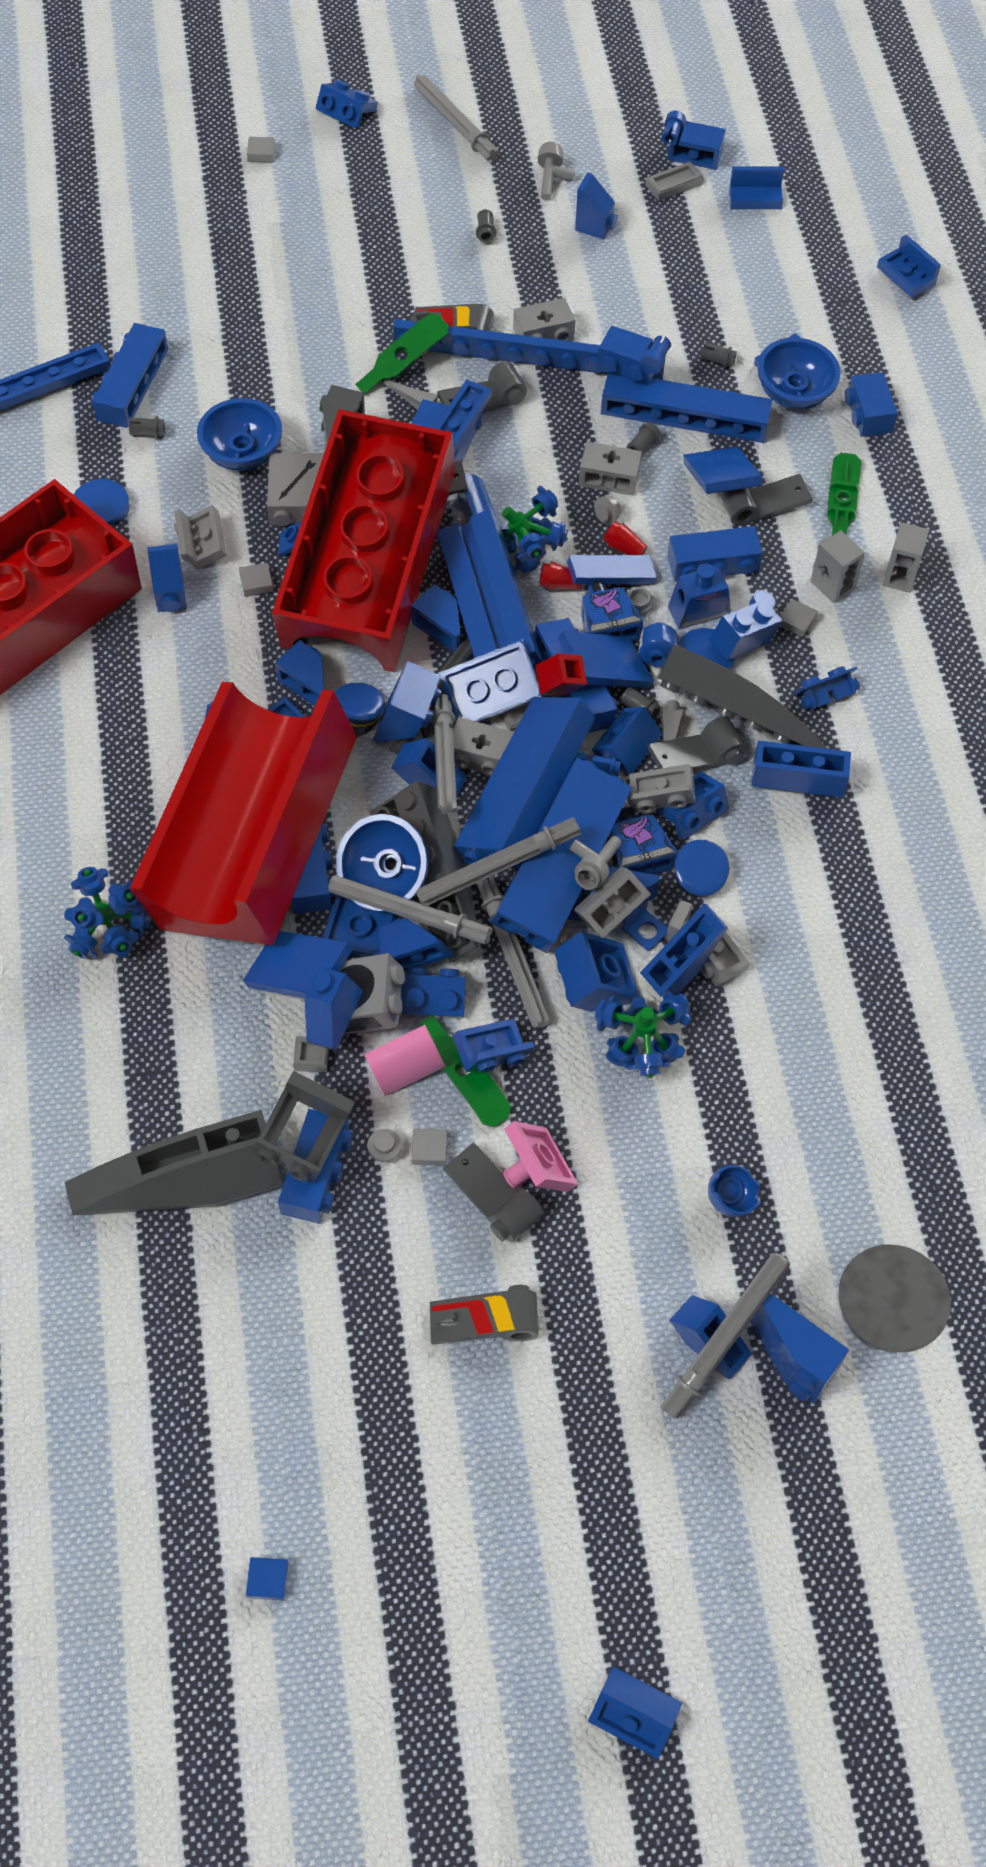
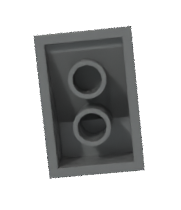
M331 385L327 395L322 396L319 410L323 412L321 431L325 435V446L327 445L338 409L365 414L363 392Z

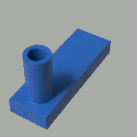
M467 379L434 428L453 433L454 454L475 422L476 430L481 428L482 411L492 397L491 388Z

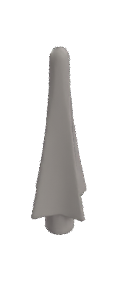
M389 379L383 380L384 385L403 397L417 410L423 399L438 403V394L414 389Z
M669 700L667 708H662L663 741L677 739L684 709L679 710V702L677 700Z

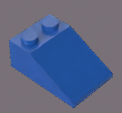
M770 1293L750 1322L784 1383L789 1386L790 1392L802 1401L809 1400L815 1404L838 1372L850 1349Z

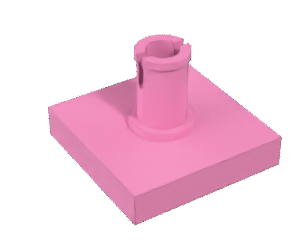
M517 1121L504 1128L520 1157L519 1161L503 1171L505 1180L512 1188H519L529 1178L532 1179L535 1187L569 1192L578 1185L547 1128Z

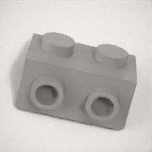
M213 505L189 517L181 509L174 511L176 519L174 528L180 543L178 551L185 562L188 561L198 570L227 556L219 511Z
M691 764L629 774L630 787L632 789L631 794L628 795V802L635 813L648 814L660 808H682L687 804L696 803Z
M725 932L700 972L706 979L710 978L717 987L748 970L750 963L727 932Z

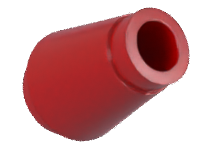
M615 521L603 539L608 544V548L625 555H644L648 547L624 522L620 524Z
M550 561V564L543 562L539 586L545 587L546 590L581 589L582 584H573L568 567Z

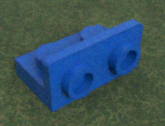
M703 772L693 776L696 803L687 804L682 808L666 807L656 809V813L675 824L677 835L683 840L729 810L724 784Z

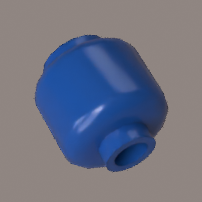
M659 622L645 627L641 632L639 655L642 661L653 667H662L673 644L678 645L676 630L665 623Z

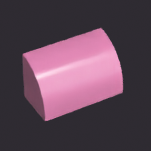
M425 1025L364 1054L385 1096L446 1067Z

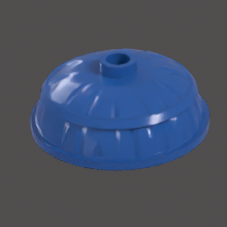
M797 337L780 339L768 345L761 353L757 366L758 376L765 393L774 402L791 409H808L822 403L836 390L841 375L839 363L830 350L815 341Z
M248 398L230 399L214 405L202 416L197 427V438L201 449L214 463L229 470L246 471L263 465L269 460L270 454L275 453L282 438V423L275 410L261 401Z
M389 814L367 816L352 825L343 836L336 854L337 876L408 900H412L417 895L416 890L423 886L428 871V853L420 833L406 820ZM392 858L396 860V867L393 870L388 866ZM354 901L356 904H358V905H360V906H362V907H364V908H366V909L375 910V911H384V910H381V909H378V908H375V907H372V906H369V905H366V904H363V903Z

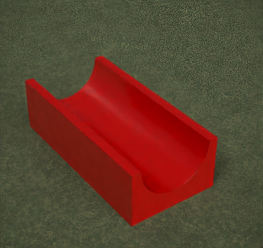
M338 409L272 611L281 648L290 649L294 646L295 640L304 636L332 637L354 644L369 652L380 662L383 670L396 671L412 618L411 605L417 601L456 470L452 432Z
M56 479L47 483L0 517V695L142 590L133 544Z
M222 681L130 886L131 891L161 931L274 945L357 739L334 690L322 689L311 716L290 717L258 706L245 697L233 682Z

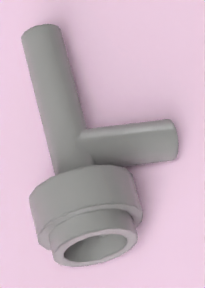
M551 141L544 143L540 147L537 161L544 168L541 199L546 201L551 199L553 176L573 181L575 176V170L561 167L564 152L558 143Z
M612 836L599 853H596L577 839L573 842L569 850L582 858L574 871L575 880L580 887L586 890L598 889L608 879L609 868L607 863L621 846L622 842L619 837Z

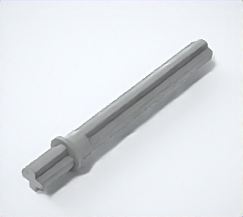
M417 75L414 81L415 88L471 144L473 151L479 152L487 161L491 160L494 162L497 159L496 155L499 154V150L489 141V136L485 132H481L425 75Z
M442 694L441 698H438L435 706H433L434 713L431 717V724L435 732L437 804L441 813L448 815L449 812H455L457 809L453 743L455 715L452 712V704L448 700V695Z
M569 818L548 829L544 826L542 827L543 831L417 889L416 893L420 903L428 906L550 848L553 851L556 850L557 845L581 835L575 818Z
M493 875L476 883L483 900L482 909L488 913L490 920L503 898ZM493 925L532 1027L534 1029L546 1027L550 1023V1017L517 934L514 932L512 935Z
M333 876L330 879L328 890L331 893L453 934L455 939L464 937L482 944H488L493 928L468 920L466 914L462 913L458 916L339 876Z
M778 1253L771 1254L683 1376H677L676 1380L678 1383L660 1406L671 1418L678 1419L695 1395L700 1396L702 1394L701 1387L786 1273L790 1263Z

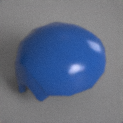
M739 1165L722 1166L710 1177L708 1198L717 1212L727 1217H742L750 1214L761 1203L758 1200L760 1184L747 1169Z

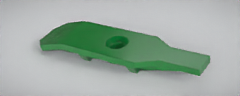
M430 313L378 355L374 368L355 384L357 388L365 395L383 380L399 376L433 345L447 336L448 324L440 315ZM401 351L407 353V357L404 360L397 358V354Z
M841 452L833 458L827 507V518L833 526L832 536L840 530L847 534V528L856 517L862 462L856 454ZM840 497H844V498H846V499H848V500L843 501V500H841V499H839V498H840Z
M433 1015L419 1023L420 1027L426 1026L446 1066L442 1068L471 1106L482 1125L495 1127L508 1119L511 1105L487 1072L480 1073L478 1069L470 1071L466 1076L459 1075L457 1073L458 1069L464 1066L454 1039L445 1032Z

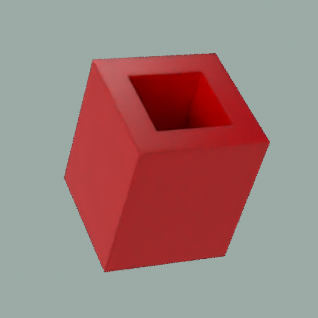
M558 653L535 665L540 695L565 696L587 685L582 655Z

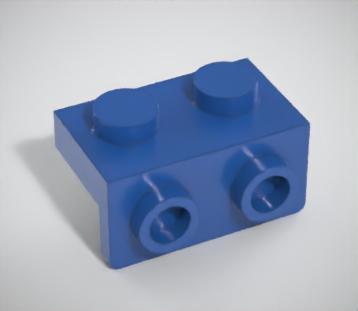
M335 80L334 83L321 84L316 110L349 126L358 128L362 114L376 112L378 101L369 98L370 94L366 91H354L349 88L348 83Z
M908 235L901 237L898 249L879 258L877 268L911 298L936 285L941 267L935 258L929 255Z
M408 967L407 972H405V981L401 987L402 1012L400 1014L464 1017L466 976L459 975V969L441 968L440 974H427V968Z
M514 1019L458 1030L453 1035L466 1072L479 1069L480 1073H486L505 1063L509 1067L516 1066L527 1060L526 1056L535 1049L533 1041L523 1043Z

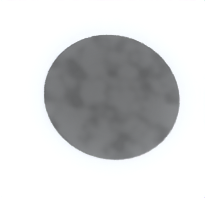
M887 1244L874 1246L862 1251L846 1266L839 1283V1303L848 1325L865 1342L885 1351L910 1352L923 1348L941 1334L949 1319L951 1297L944 1276L930 1259L918 1251L905 1246Z

